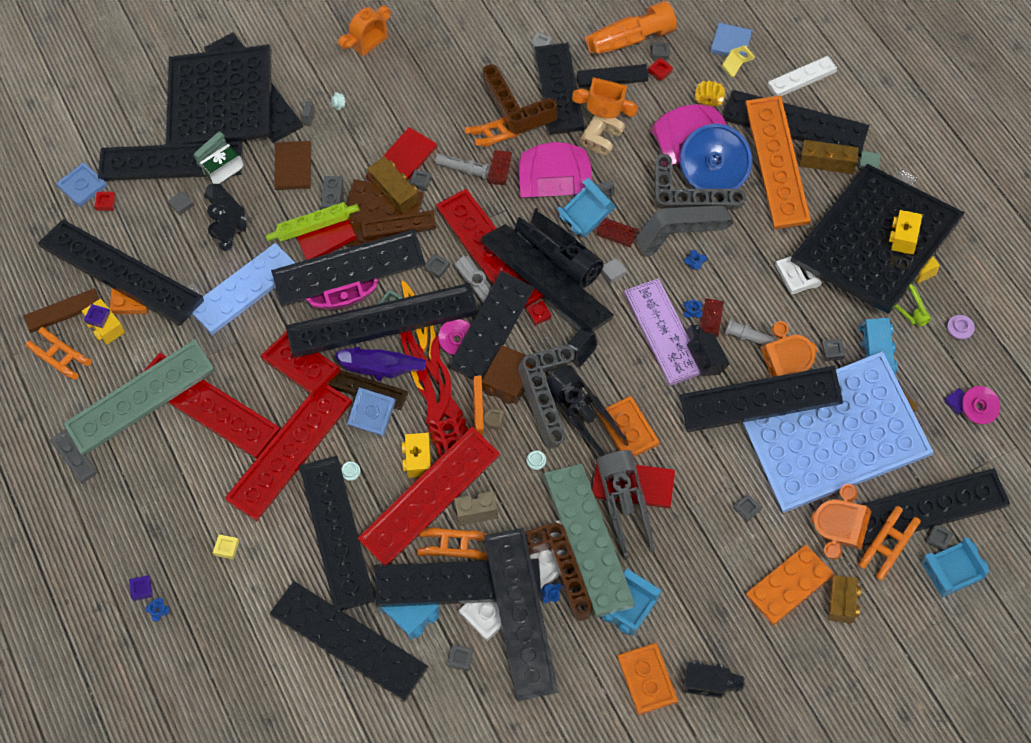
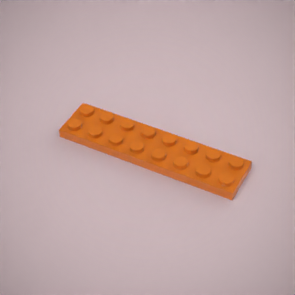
M781 95L746 101L745 105L774 230L810 224L809 210Z

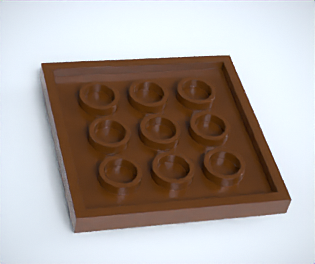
M354 179L346 205L347 207L355 204L359 205L360 211L349 215V220L358 239L344 246L354 247L382 239L364 240L361 221L418 213L424 199V192L419 191V202L401 214L373 182Z

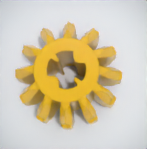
M710 80L698 83L695 91V100L698 101V104L718 107L724 101L725 88L722 87V84H717L716 81L711 82Z

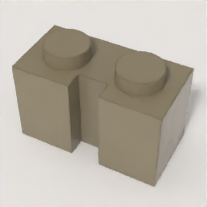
M494 491L478 494V499L471 500L470 496L454 499L459 526L498 518Z

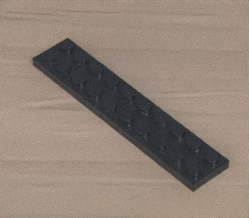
M64 219L38 242L40 248L179 326L204 302L202 295Z
M470 283L286 325L292 356L296 358L475 316L478 313V308Z

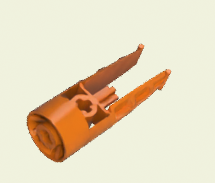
M667 1L649 6L645 15L624 18L586 36L585 40L589 53L596 52L599 54L626 47L645 40V36L652 33L660 37L674 32L677 29L676 16Z

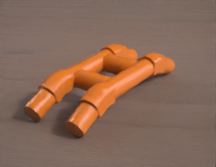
M503 117L483 125L467 126L465 128V133L479 135L482 132L487 138H477L475 140V144L482 147H488L494 143L515 138L521 134H514L508 131ZM497 128L502 134L495 136L490 130Z
M41 327L38 332L53 344L46 352L31 340L25 344L37 357L43 359L60 371L61 374L73 380L78 379L79 375L66 366L73 358L78 363L90 366L92 363L89 358L69 347L44 327ZM59 349L66 353L60 362L52 357Z
M899 506L895 507L858 564L861 568L865 569L876 551L888 557L876 575L880 580L885 578L921 522L920 519L914 517L903 534L894 529L893 525L903 512V509ZM887 534L898 540L893 550L882 544Z
M437 527L425 529L420 534V537H441L440 547L418 548L417 554L418 556H451L488 561L487 553L475 549L468 550L469 539L484 541L483 536L490 534L476 530L466 531ZM449 537L461 538L460 549L448 548Z

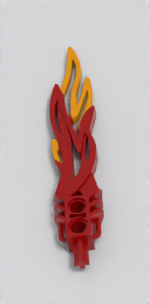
M401 281L404 298L415 296L409 285ZM430 326V363L423 354L427 349L428 327H424V334L421 328L416 329L420 348L413 338L411 331L400 333L405 355L411 356L407 348L408 341L413 357L426 360L424 371L411 372V375L419 393L427 402V419L425 422L429 427L430 439L436 446L439 457L443 455L441 449L446 452L469 429L468 426H465L466 420L463 418L462 409L460 410L452 398L450 374L440 359V344L438 336L435 337L434 326ZM439 367L445 379V386L440 377ZM429 374L435 383L440 386V400L438 404ZM419 382H421V383L423 384L425 390L422 388V386L419 384ZM448 430L453 431L452 433H449V434L445 433V432L448 431Z

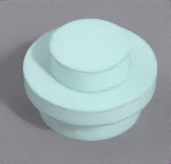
M338 92L334 93V96L331 97L332 106L336 110L345 107L344 95Z
M532 451L528 454L527 465L531 469L539 470L545 466L546 456L542 452Z
M346 462L341 468L343 478L347 481L356 480L360 476V467L355 462Z

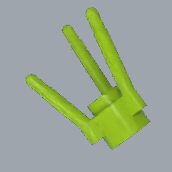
M910 284L909 288L919 308L913 311V317L898 304L895 308L912 325L917 324L919 327L928 324L932 318L927 312L916 287Z

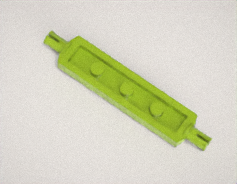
M345 202L289 221H284L277 224L274 232L266 234V239L270 241L278 238L281 242L348 220L351 213L360 211L359 205L355 204L347 207Z

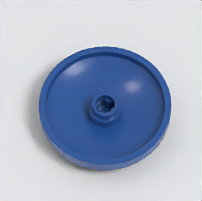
M708 124L696 129L685 140L680 151V168L685 180L693 189H738L750 174L752 153L746 139L734 128L723 124Z

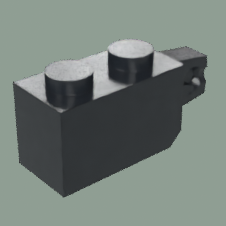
M690 325L687 329L690 338L687 347L702 376L720 375L730 363L716 336L712 333H705L700 325Z
M701 661L687 662L683 693L722 698L726 695L727 691H743L744 676L730 673V668H725L721 664L710 666L704 665Z

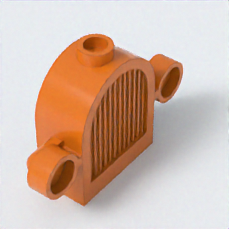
M386 5L381 6L377 12L371 7L360 10L350 22L349 35H342L338 40V45L344 50L352 47L361 56L366 55L388 38L386 21L391 17V10Z
M593 78L590 91L585 89L573 91L572 100L580 104L586 102L587 109L592 114L602 118L618 117L621 111L628 116H636L638 106L633 101L624 99L627 89L626 85Z
M784 321L774 323L771 328L773 335L778 340L760 347L771 377L807 371L813 365L815 353H817L815 343L810 342L806 337L801 335L786 337L789 327Z
M845 484L841 487L840 495L844 499L843 501H826L812 514L811 521L815 524L817 531L829 541L824 547V553L832 560H836L842 555L841 545L862 549L871 510L867 506L852 503L858 496V491L852 484Z

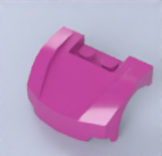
M693 104L681 106L663 114L652 124L649 133L654 134L661 154H668L672 158L673 165L680 163L681 148L692 132L708 124H727L722 115L713 106ZM663 161L664 167L668 166L667 162Z
M551 142L537 145L523 152L518 161L520 198L577 195L585 187L583 182L587 178L592 180L589 155L585 149L570 143Z
M378 278L360 284L359 281L324 291V295L307 298L306 301L315 309L337 310L348 308L362 302L376 291Z

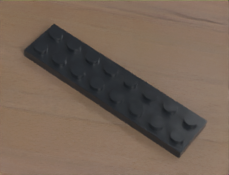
M232 32L205 46L204 51L242 48L244 45L235 33ZM271 82V137L268 138L272 143H275L303 128V124Z
M732 89L723 114L725 122L751 128L745 105L746 101L764 97ZM783 102L791 139L802 142L804 140L859 147L858 156H861L869 124Z
M242 141L226 142L242 159ZM205 143L100 148L98 179L116 181L205 177L206 175L202 168L197 165L194 153ZM242 168L233 175H242Z
M504 224L482 236L481 243L583 329L594 332L612 320L614 314L569 278L566 273L561 271L508 225Z
M415 229L273 269L271 272L281 306L283 307L304 301L307 298L324 295V291L359 281L360 284L376 278L380 279L425 266V260Z
M835 366L680 394L687 433L843 404Z
M338 455L300 465L334 610L344 611L375 602L361 544L357 539L359 536Z
M995 468L863 503L860 505L867 506L871 510V515L862 546L872 544L896 506L901 507L903 512L893 525V528L903 534L914 517L921 521L915 530L917 532L932 528L935 525L939 526L1009 507L1010 501ZM887 534L884 540H888L894 537Z
M520 528L485 535L483 537L516 700L518 702L559 693L525 529Z
M539 558L531 559L539 600H541ZM488 561L375 565L376 607L497 602Z
M295 581L292 582L269 613L274 619L404 702H406L428 670V665L343 611H335L332 604Z

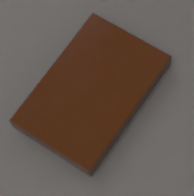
M311 141L275 143V190L311 188Z

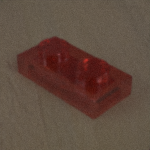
M494 150L488 183L506 186L512 152Z
M608 218L602 220L597 230V236L630 248L638 233V229Z
M705 298L701 328L705 333H712L716 337L719 336L724 301Z

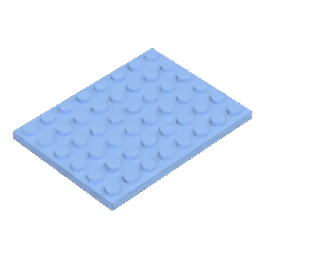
M883 352L836 370L843 404L743 422L783 513L837 493L845 484L855 486L933 455V450Z

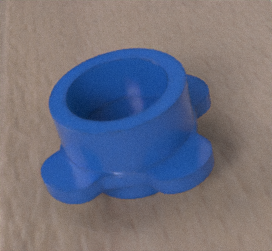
M692 250L689 257L685 258V264L691 269L699 270L707 258L696 250Z
M690 300L684 303V316L686 318L702 317V303L700 301Z
M546 583L541 589L542 601L544 603L549 601L557 602L560 598L559 590L561 585L559 583L555 585Z
M162 598L153 600L145 609L147 613L151 614V619L154 622H158L162 616L170 613V608L165 606Z

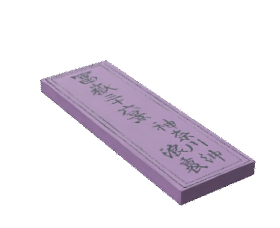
M659 278L624 290V295L669 386L701 375L687 347L690 339Z

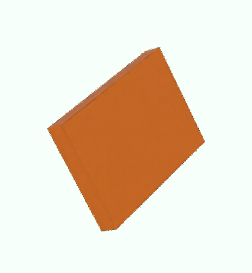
M475 376L473 381L474 429L483 436L482 376Z
M632 396L606 407L624 436L627 437L628 446L621 441L599 412H597L599 419L619 451L630 450L633 456L636 457L660 445L658 438Z
M657 643L617 655L638 716L678 703V698Z

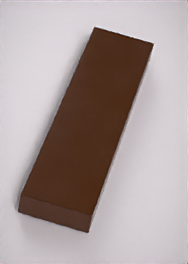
M434 210L361 221L364 240L388 237L415 229V232L437 229Z
M94 288L24 315L30 333H33L41 327L46 328L82 314V310L99 300V296Z

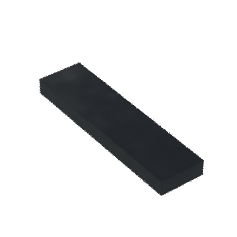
M646 64L577 71L579 88L591 87L593 78L618 84L648 82L649 80Z

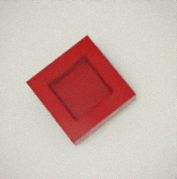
M659 58L648 68V72L659 81H662L673 72V67Z
M96 192L95 210L114 211L115 192Z
M543 300L526 308V312L534 326L551 319V313Z

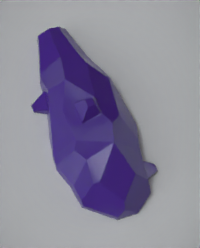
M346 348L338 351L335 355V358L347 370L374 375L377 381H382L383 377L395 378L407 372L424 371L426 360L380 349Z

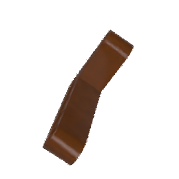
M489 64L483 68L484 84L512 133H523L557 120L558 108L555 99L547 98L520 108L498 67Z
M556 522L525 531L530 555L550 549L574 618L579 621L587 620L591 614V602L563 525ZM554 532H558L561 534L559 537L551 536V534ZM539 538L542 541L539 543H533L532 539ZM560 550H564L567 552V554L561 556L558 555L557 552ZM569 568L572 569L574 572L572 574H566L563 571ZM572 587H578L580 591L578 593H573L570 591V589ZM578 606H585L587 610L580 612L576 608Z

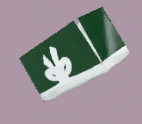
M229 144L200 162L204 174L212 183L217 184L243 167L241 157Z

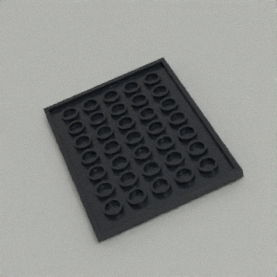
M867 164L792 255L791 262L890 314L909 289V285L913 284L961 221L965 212ZM900 210L922 214L914 255L891 250L892 242H889L891 231L896 229L892 228L894 217L899 216Z

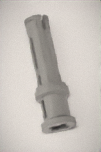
M440 153L436 156V165L461 170L469 176L476 175L485 180L488 178L490 172V164L488 163L484 165L477 163L475 160L465 161Z
M730 319L725 335H734L739 337L741 341L747 339L761 345L778 340L775 337L750 329V326L747 324L741 325L736 323L733 319Z

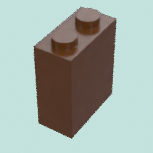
M501 345L482 380V391L489 396L501 398L505 403L517 405L525 391L518 372V364L527 355ZM525 363L528 368L532 369L529 363Z

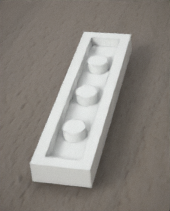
M826 56L769 81L767 86L774 96H783L836 73L837 67L829 56Z

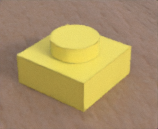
M219 534L213 551L214 556L234 560L239 539Z

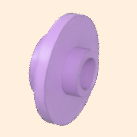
M956 315L949 320L947 329L954 338L964 340L973 335L975 326L973 321L967 316Z

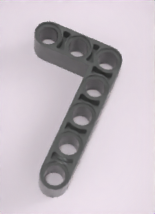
M660 154L656 158L655 204L659 209L724 205L727 210H736L744 205L746 194L741 189H672V158L668 154ZM665 161L667 162L668 166L661 167L659 165V162ZM666 179L668 184L662 185L659 180ZM666 196L668 201L661 202L659 197ZM679 196H684L687 199V201L680 202L677 198ZM702 196L705 199V201L698 202L696 200V197ZM720 196L722 197L723 201L716 202L714 200V197ZM732 197H740L741 202L733 201Z
M724 205L660 209L647 222L637 236L636 242L643 256L648 257L659 250L670 233L724 230L733 224V219Z
M567 345L529 354L518 364V372L545 446L550 449L557 448L565 440L566 434L544 372L559 369L572 361L575 355L574 350ZM560 354H564L566 359H563ZM543 358H546L549 361V364L545 363L543 361ZM525 363H529L532 369L528 368ZM532 380L538 383V387L533 385ZM538 398L542 399L545 402V405L541 404L538 401ZM545 416L550 418L551 423L545 420ZM551 434L555 435L558 441H554Z

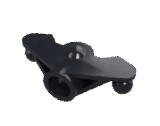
M213 183L207 186L204 193V198L208 199L211 203L207 208V214L216 220V222L209 225L208 233L211 237L219 240L218 246L222 251H229L233 247L232 240L235 233L246 231L244 207L240 206L222 185Z

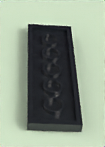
M569 43L534 47L543 100L552 98L557 102L558 118L554 122L548 123L549 135L583 131L585 126L581 105L572 100L573 91L578 89Z
M501 270L450 362L449 368L474 380L475 376H482L483 380L501 345L504 346L535 287Z

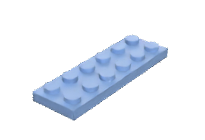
M274 243L203 296L204 302L192 315L211 335L215 334L276 287L271 270L291 265L295 262Z

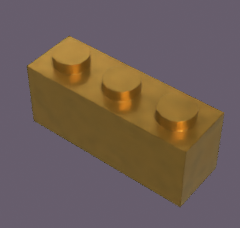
M804 140L800 167L854 174L859 147Z
M385 156L367 168L369 178L401 214L419 202L418 189L415 185H410L407 177L403 173H399L396 165L392 161H388Z

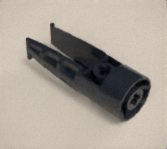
M538 208L534 210L531 224L518 217L514 231L516 233L519 232L530 245L566 273L580 287L585 288L589 286L600 275L604 267V261L558 224L539 213Z
M566 365L561 367L547 378L554 402L577 431L601 456L606 455L575 415L579 412L587 424L592 423L597 416L588 406L590 403H592L626 446L629 445L627 437L624 436L607 409L572 366ZM582 388H584L588 393L584 397L581 392ZM565 402L569 405L568 411L562 405Z

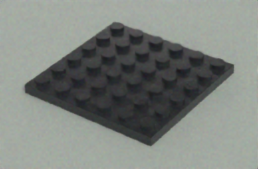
M270 44L169 56L166 145L206 143L219 131L224 134L225 142L271 137Z

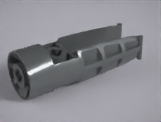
M617 451L601 456L596 461L607 505L624 554V559H628V551L614 499L619 498L623 515H630L635 513L631 498L632 494H636L651 553H654L655 546L648 510L632 451ZM634 474L637 487L630 489L631 480L629 476ZM606 481H613L615 493H611V496H609ZM619 481L625 484V488L621 489V486H617Z

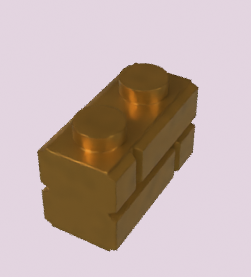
M833 575L830 588L829 621L852 624L856 617L859 618L860 605H857V598L861 597L862 586L858 585V578Z

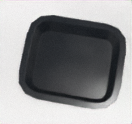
M580 329L567 344V346L574 350L575 355L572 361L578 367L585 363L597 347L595 332Z

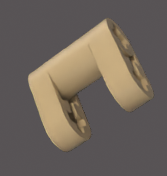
M594 115L580 137L579 143L589 150L607 156L611 152L613 144L609 140L600 137V135L605 131L614 136H620L625 129V125L616 118H602Z

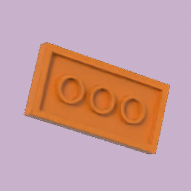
M804 545L749 590L745 596L774 626L829 581L834 573L807 545Z

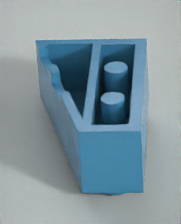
M889 318L866 319L858 326L859 332L863 331L864 341L861 343L862 347H865V358L883 352L894 375H896L895 372L898 371L897 361H894L893 355L896 351L895 342H892L891 337L894 331L893 324L890 323Z

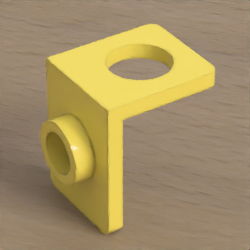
M744 45L732 49L723 62L722 67L730 77H734L742 63L754 60L755 56ZM740 51L747 53L748 57L742 56Z

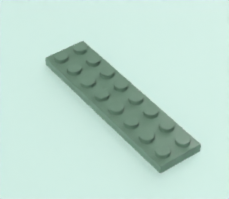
M194 339L63 424L80 453L86 455L216 370L198 342Z
M579 464L545 472V482L560 523L565 528L595 618L634 608L635 602L583 465Z

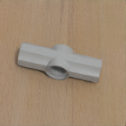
M463 256L455 263V267L466 282L470 283L472 292L484 303L492 287L486 280L485 274L478 270L469 256ZM479 280L481 283H474L473 281Z

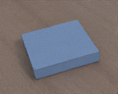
M719 23L710 53L728 56L732 49L744 45L748 48L753 30ZM740 51V54L745 57L746 53Z
M84 162L56 183L57 187L79 208L93 198L96 192H101L107 187L106 182L98 179V175Z
M359 387L347 424L384 436L396 399Z

